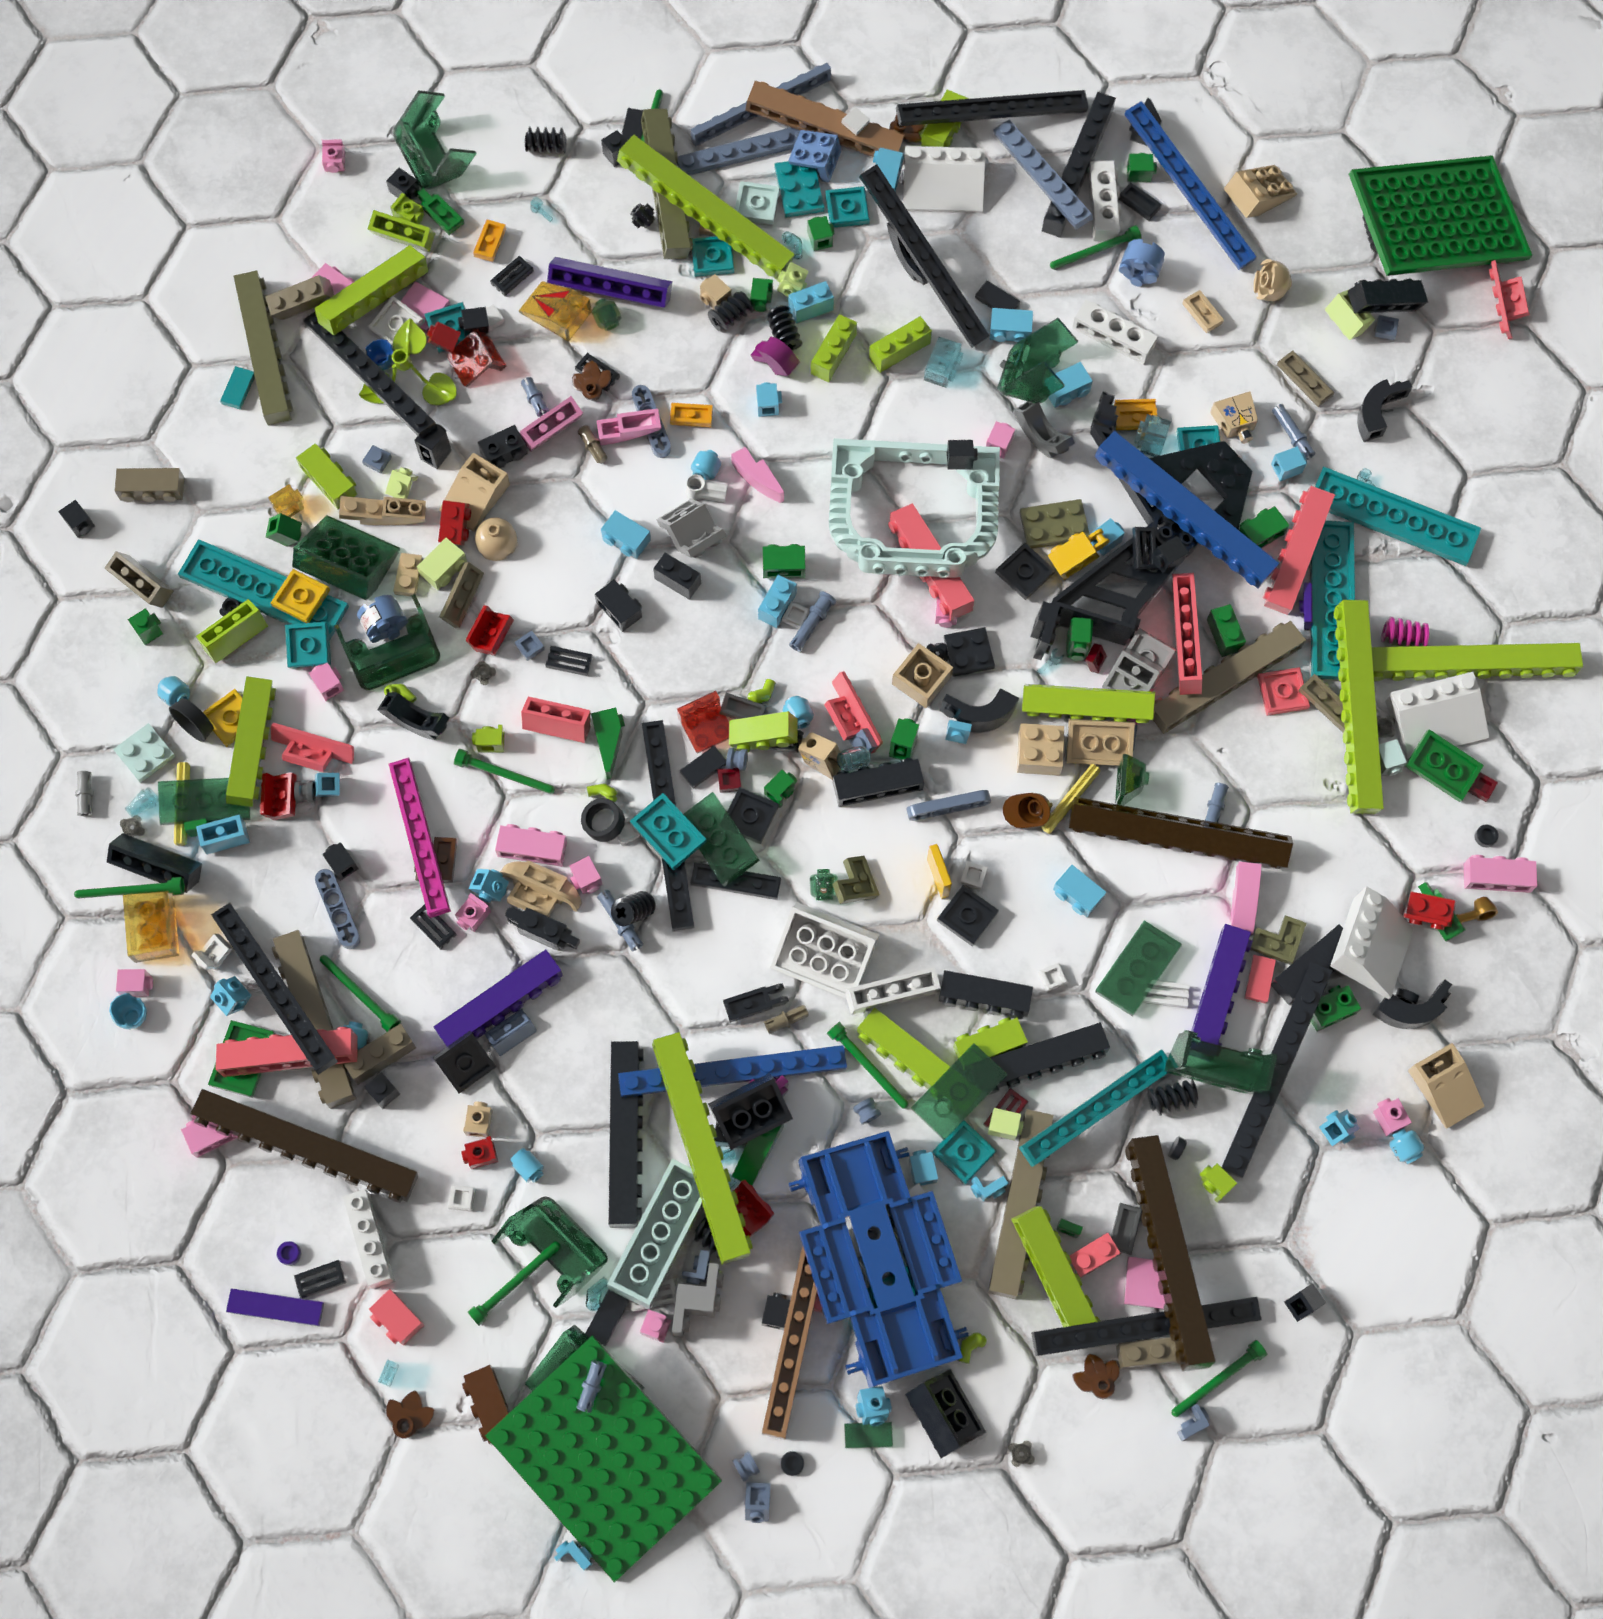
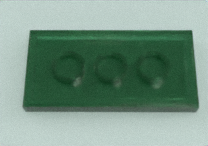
M229 778L158 781L160 825L184 824V822L205 818L208 822H214L239 814L243 820H250V807L226 804Z
M714 792L683 814L706 838L707 842L699 850L723 886L728 885L760 861Z
M1144 920L1098 985L1095 993L1133 1017L1182 947V943Z
M973 1043L911 1107V1110L945 1141L1007 1076V1073Z

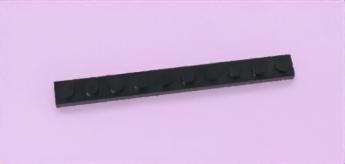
M1085 90L897 104L896 113L899 126L1087 112L1089 105Z
M876 164L860 174L859 178L970 347L973 348L990 336L879 166Z
M315 311L303 319L304 324L420 439L437 427L436 422L342 330L335 335L331 334L318 323Z
M663 720L642 723L653 801L664 793L676 806ZM662 858L672 931L694 928L685 862L673 870Z
M231 903L212 913L211 916L316 1073L319 1075L336 1064L338 1061Z
M1313 962L1310 963L1223 1162L1222 1168L1226 1172L1243 1179L1331 977L1332 970Z
M1258 1297L1202 1305L1207 1329L1262 1320ZM1164 1311L1035 1331L1031 1332L1035 1356L1167 1336L1170 1335L1171 1325L1169 1318H1166Z

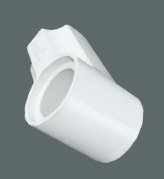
M691 475L686 481V495L689 499L696 501L707 499L725 502L728 483L704 480L700 475ZM697 486L699 489H692L691 487Z

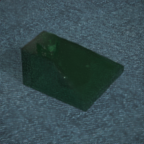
M1128 754L1122 755L1117 768L1115 804L1123 806L1140 794L1144 785H1148L1149 772H1146V764Z

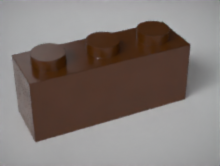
M487 1365L464 1375L465 1382L462 1383V1387L466 1396H471L473 1405L470 1408L474 1418H479L482 1427L479 1428V1432L483 1442L488 1441L492 1445L485 1435L507 1416L510 1411L494 1368L491 1365Z

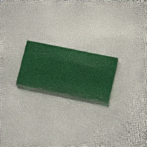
M884 1422V1424L879 1426L863 1425V1423L844 1424L845 1449L893 1447L892 1422Z

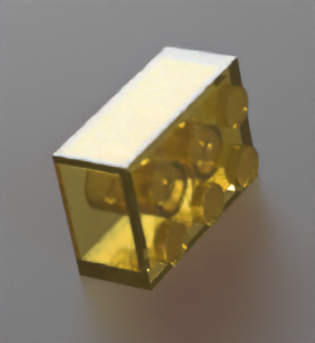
M168 892L123 895L128 957L134 963L180 956L174 895Z

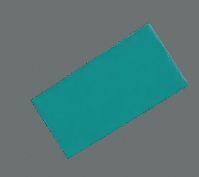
M235 366L220 399L222 405L241 410L254 381V371Z

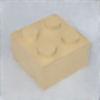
M918 643L894 672L892 685L927 708L952 677L953 667Z
M1021 723L1018 732L1017 773L1060 776L1063 768L1064 726Z

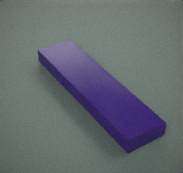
M231 1288L226 1312L320 1326L324 1302Z

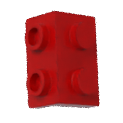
M484 605L468 633L466 642L476 652L495 656L514 619L510 615L493 612L489 606Z
M292 772L276 776L269 773L262 774L261 815L272 820L295 816L294 786L297 781L296 774Z
M743 1180L734 1189L738 1199V1204L735 1206L737 1212L742 1213L745 1220L744 1234L751 1237L768 1224L774 1216V1212L770 1205L764 1202L756 1193L755 1188L748 1184L746 1180Z

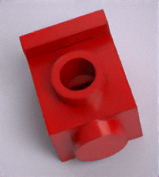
M491 1136L464 1144L465 1150L461 1151L464 1164L469 1163L471 1169L498 1162L494 1141ZM476 1149H482V1153L479 1156L474 1155Z

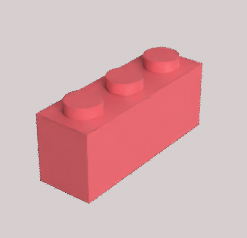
M528 696L521 711L522 729L585 743L591 728V713L588 709Z

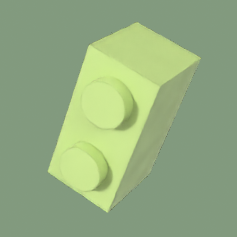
M1348 290L1339 293L1324 310L1341 329L1342 333L1351 340L1362 335L1375 321V318L1371 313L1354 314Z
M445 538L417 566V569L423 579L439 590L451 581V577L456 572H460L467 559L461 549Z

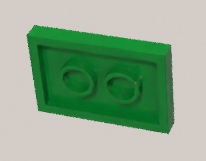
M1430 729L1425 732L1405 767L1458 802L1463 801L1484 766Z
M231 1020L223 1043L226 1040L245 1041L250 1037L269 1038L270 1035H275V1032ZM215 1063L208 1085L253 1098L262 1073L223 1077L216 1071Z

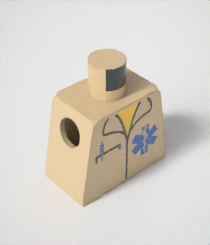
M1250 391L1213 403L1210 413L1227 438L1239 436L1242 444L1248 443L1253 439L1251 431L1255 429L1258 420Z
M812 732L806 738H802L798 750L804 762L833 780V776L840 772L846 764L837 743Z

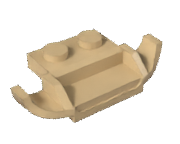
M529 860L527 862H511L506 864L500 871L503 874L502 877L513 879V884L515 885L507 898V903L522 910H525L527 907L549 917L556 904L561 905L562 902H565L575 912L578 911L582 904L579 893L574 885L567 880V877Z

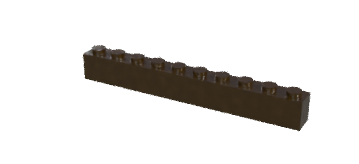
M1074 797L1069 818V828L1078 833H1085L1087 831L1093 832L1100 837H1106L1107 835L1115 836L1118 840L1128 841L1129 839L1137 840L1138 843L1150 845L1151 843L1159 844L1160 847L1165 849H1171L1172 847L1181 848L1182 851L1187 853L1197 851L1209 857L1219 855L1231 861L1241 859L1249 863L1268 864V866L1275 869H1280L1281 867L1288 868L1293 847L1292 836L1079 797Z
M205 1089L201 1090L190 1113L194 1123L201 1127L207 1128L210 1125L216 1128V1132L225 1136L231 1133L238 1136L237 1140L240 1142L259 1144L258 1148L269 1153L272 1150L277 1151L286 1160L293 1161L295 1158L302 1161V1165L307 1168H321L324 1170L323 1173L330 1177L336 1178L339 1175L346 1178L345 1182L351 1185L367 1186L366 1190L374 1194H379L380 1192L388 1194L389 1199L401 1203L402 1200L408 1202L418 1179L417 1171Z
M1159 1135L1132 1138L1125 1149V1154L1132 1166L1131 1179L1136 1183V1199L1138 1204H1141L1143 1211L1141 1216L1144 1227H1147L1148 1231L1147 1244L1153 1252V1268L1155 1272H1158L1160 1280L1158 1288L1160 1294L1164 1296V1313L1170 1321L1171 1327L1169 1331L1171 1340L1175 1341L1177 1349L1175 1352L1177 1364L1181 1365L1182 1372L1210 1368L1216 1360Z

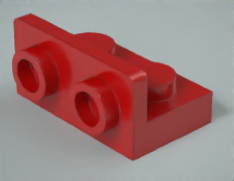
M443 500L438 542H442L447 538L453 544L465 545L469 538V529H466L467 520L470 521L472 513L468 503Z
M1411 891L1407 912L1404 913L1403 917L1409 918L1408 923L1422 925L1424 921L1431 923V928L1444 930L1445 926H1452L1457 901Z

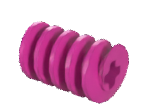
M1389 617L1382 630L1381 642H1384L1386 637H1389V644H1392L1394 639H1397L1399 646L1403 640L1406 641V647L1410 646L1411 642H1414V646H1419L1420 643L1423 646H1427L1429 641L1428 623H1423L1420 627L1418 621H1415L1412 625L1411 620H1406L1403 624L1401 618H1398L1395 622L1394 617Z

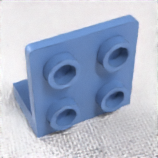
M801 130L789 157V164L817 168L821 180L830 182L842 152L838 135Z

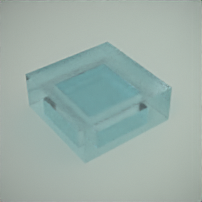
M387 1359L378 1383L391 1387L400 1365Z

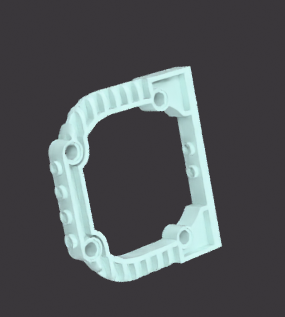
M834 438L829 531L836 546L847 553L850 559L858 562L860 570L865 573L941 578L962 576L965 568L976 564L979 559L989 553L997 539L1000 447L974 446L978 450V459L974 461L973 469L956 470L967 480L966 490L968 495L976 498V530L965 543H949L940 550L885 547L879 540L862 538L852 526L850 516L852 492L862 487L863 474L874 467V461L947 464V444Z

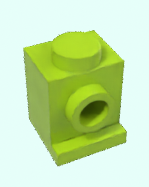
M401 193L390 207L393 216L416 224H420L424 218L422 206L407 198L404 193Z
M498 725V729L484 726L482 729H476V732L472 733V744L476 745L478 753L504 752L505 731L503 725Z
M1218 1163L1213 1167L1208 1165L1199 1174L1204 1182L1202 1184L1203 1187L1210 1194L1214 1193L1217 1196L1214 1199L1216 1202H1219L1237 1184Z

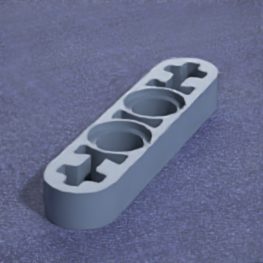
M637 385L633 388L632 399L637 411L657 409L648 387ZM638 393H642L644 395L645 403L642 404V400L640 396H638ZM660 418V432L657 434L650 433L646 436L654 455L659 458H665L671 452V445ZM661 439L662 446L665 447L664 450L658 448L657 440Z
M979 790L913 804L907 807L906 810L909 820L915 821L982 807L990 804L992 801L988 790Z
M322 869L315 875V883L338 940L344 948L354 949L360 943V935L335 875L329 869ZM323 876L330 878L328 882L331 889H327L324 882H322ZM332 894H337L340 898L338 903L334 905L329 904L328 897ZM341 913L346 914L348 918L345 923H336L337 915ZM348 928L351 936H354L351 943L345 940L347 936L344 929Z

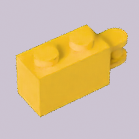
M1102 529L1096 530L1089 536H1086L1084 532L1076 533L1069 538L1068 542L1063 545H1057L1048 554L1049 559L1064 580L1100 557L1097 551L1110 542L1108 538L1104 537ZM1096 539L1098 543L1093 546L1091 542Z

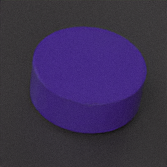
M292 1241L282 1243L277 1249V1258L284 1265H294L301 1258V1248Z

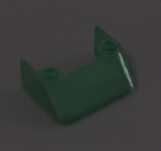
M418 90L395 125L393 137L410 170L417 179L419 186L424 189H433L461 177L477 153L474 150L450 148L445 153L435 134L441 123L436 110L445 98L444 93Z
M1056 318L1017 342L1009 351L997 389L1005 396L1032 403H1043L1050 395L1064 388L1065 384L1051 368L1059 364L1062 352L1078 343L1077 338L1059 318Z
M412 594L411 597L418 614L407 619L408 623L405 626L408 634L368 650L366 643L361 639H353L346 642L339 624L334 625L362 689L373 690L435 665L439 661V649L415 594Z
M1184 1030L1183 1033L1178 1034L1165 1064L1164 1071L1166 1073L1239 1093L1254 1094L1270 1091L1277 1055H1263L1262 1050L1249 1048V1051H1237L1201 1041V1038L1197 1037L1198 1033Z
M546 1196L541 1197L510 1216L491 1241L493 1244H496L508 1237L517 1246L524 1247L531 1243L539 1253H542L555 1241L560 1243V1249L547 1260L561 1274L556 1284L562 1294L554 1302L553 1306L555 1308L576 1295L608 1261L605 1251L555 1200Z

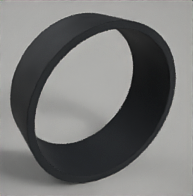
M182 698L169 707V712L175 721L196 740L204 742L214 730L208 717L189 700Z

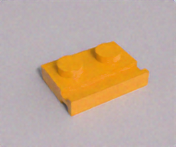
M1156 399L1114 401V406H1117L1115 415H1118L1115 424L1116 430H1149L1158 428Z

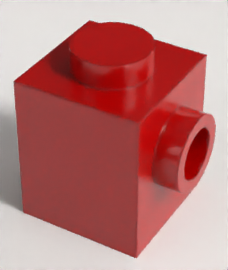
M437 322L435 326L431 324L427 336L430 337L428 343L451 353L461 332Z

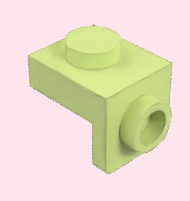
M404 467L392 470L385 494L395 498L407 499L412 482L416 481L418 476L412 474V470Z

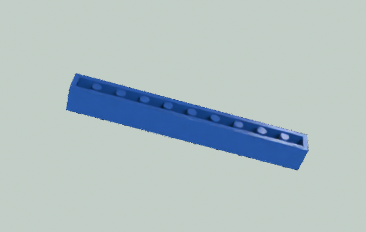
M1113 431L1098 447L1094 457L1101 465L1109 468L1117 478L1124 480L1130 485L1133 491L1145 497L1149 504L1156 506L1167 518L1176 522L1183 531L1192 535L1199 544L1207 547L1216 558L1228 564L1232 571L1244 577L1247 583L1259 589L1275 571L1279 562L1116 431Z

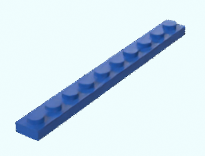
M1140 101L1126 110L1124 114L1237 269L1241 270L1255 261L1257 256L1145 104Z
M844 1045L696 1063L694 1064L696 1072L693 1075L695 1081L700 1082L701 1087L748 1082L768 1073L774 1078H779L781 1075L787 1077L843 1070L847 1068ZM659 1068L618 1073L621 1097L667 1092Z

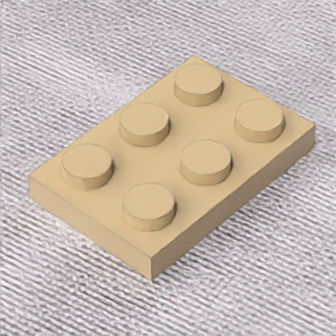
M1069 719L1066 763L1132 766L1135 723Z

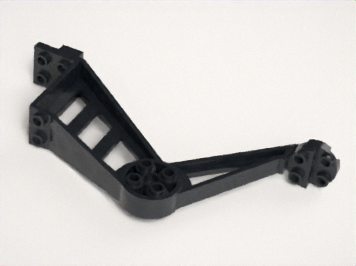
M1104 391L1100 396V404H1098L1090 428V434L1098 447L1112 434L1113 427H1115L1118 415H1115L1117 406L1112 405L1115 395ZM1119 479L1148 525L1147 527H1155L1156 548L1177 536L1189 551L1187 557L1191 555L1198 545L1196 539L1188 532L1183 531L1172 519L1167 518L1156 506L1151 507L1145 497L1133 491L1124 480ZM1146 532V543L1149 548V533ZM1140 533V550H1141V533ZM1132 537L1055 596L1051 603L1043 601L1035 618L1030 636L1038 639L1033 658L1042 660L1044 654H1049L1056 637V627L1059 625L1069 629L1073 618L1092 619V636L1125 646L1129 639H1133L1135 631L1137 632L1141 619H1138V616L1179 565L1165 573H1162L1160 569L1157 572L1142 569L1134 570L1133 565L1125 563L1133 557ZM1111 573L1146 583V586L1136 598L1096 585ZM1085 596L1126 610L1122 614L1121 621L1071 605Z

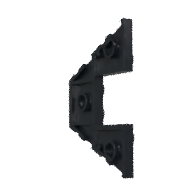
M1225 441L1149 458L1180 484L1197 469L1224 498L1214 511L1239 530L1253 471Z

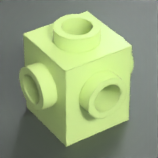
M790 262L786 270H782L777 278V282H779L777 291L788 297L791 293L805 289L807 286L805 279L809 271Z

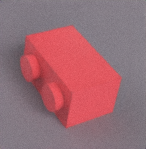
M1106 1233L1071 1254L1070 1258L1080 1278H1083L1121 1255V1252L1110 1234Z
M391 1289L369 1308L373 1313L370 1318L378 1327L385 1326L388 1330L386 1335L394 1344L399 1342L405 1345L425 1326Z

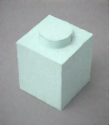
M1398 740L1379 744L1381 776L1386 774L1394 776L1402 772V768L1407 762Z

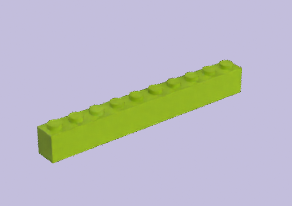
M633 135L619 150L617 162L623 168L631 171L639 180L651 186L655 192L666 197L671 204L678 206L686 215L697 220L702 227L709 229L720 240L728 243L736 252L748 258L752 264L759 266L768 276L777 280L782 270L785 271L790 262L793 261L795 255L793 252L637 136Z
M1342 600L1334 609V618L1337 620L1335 637L1338 640L1339 647L1337 659L1340 661L1338 679L1341 681L1340 701L1343 703L1341 720L1345 724L1343 743L1346 746L1344 762L1347 765V774L1345 780L1349 788L1347 805L1350 807V814H1376L1383 810L1384 807L1368 600Z
M1580 643L1372 647L1374 681H1382L1383 679L1401 681L1405 678H1414V680L1418 681L1426 678L1442 680L1473 672L1475 677L1479 679H1487L1492 676H1499L1501 679L1512 676L1530 678L1542 675L1544 678L1555 675L1573 677L1583 668Z
M680 1032L654 1039L652 1047L721 1264L724 1265L749 1257L750 1249H753L749 1235L745 1236L744 1234L745 1220L742 1213L737 1212L735 1206L738 1204L737 1195L734 1190H730L728 1182H731V1177L728 1169H724L721 1160H724L722 1149L720 1146L716 1147L714 1138H717L716 1130L713 1124L709 1125L707 1116H710L707 1103H702L700 1097L703 1091L700 1082L695 1081L693 1075L696 1072L692 1059L688 1060L686 1051H689L686 1038H681Z

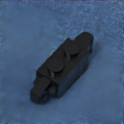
M509 907L505 912L507 921L517 927L520 935L559 951L560 948L564 949L565 946L577 950L580 944V939L571 935L572 930L568 929L566 924L526 907L525 911H522L518 908L515 909V907Z

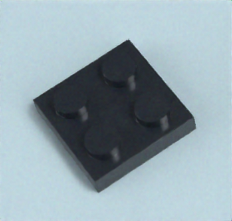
M1024 543L996 569L995 573L1023 599L1027 600L1055 573V569L1030 546Z
M986 627L944 635L943 639L947 645L949 663L953 667V677L995 668Z
M739 787L721 823V827L761 844L779 808V804Z
M962 885L939 915L937 922L973 947L996 917L999 910Z
M468 1031L433 1056L435 1062L459 1094L496 1068L471 1031Z

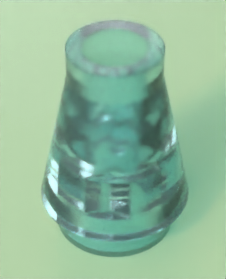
M151 788L142 789L130 804L125 807V810L134 818L136 815L157 806L156 803L159 801V798Z

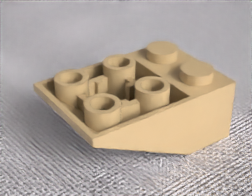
M1276 165L1237 171L1224 188L1246 218L1259 216L1297 195L1292 184L1286 180Z
M472 453L461 467L444 500L469 504L472 513L470 521L467 520V528L474 532L509 487L508 474L477 454Z
M1453 1043L1423 1059L1408 1070L1446 1129L1485 1107L1469 1069Z

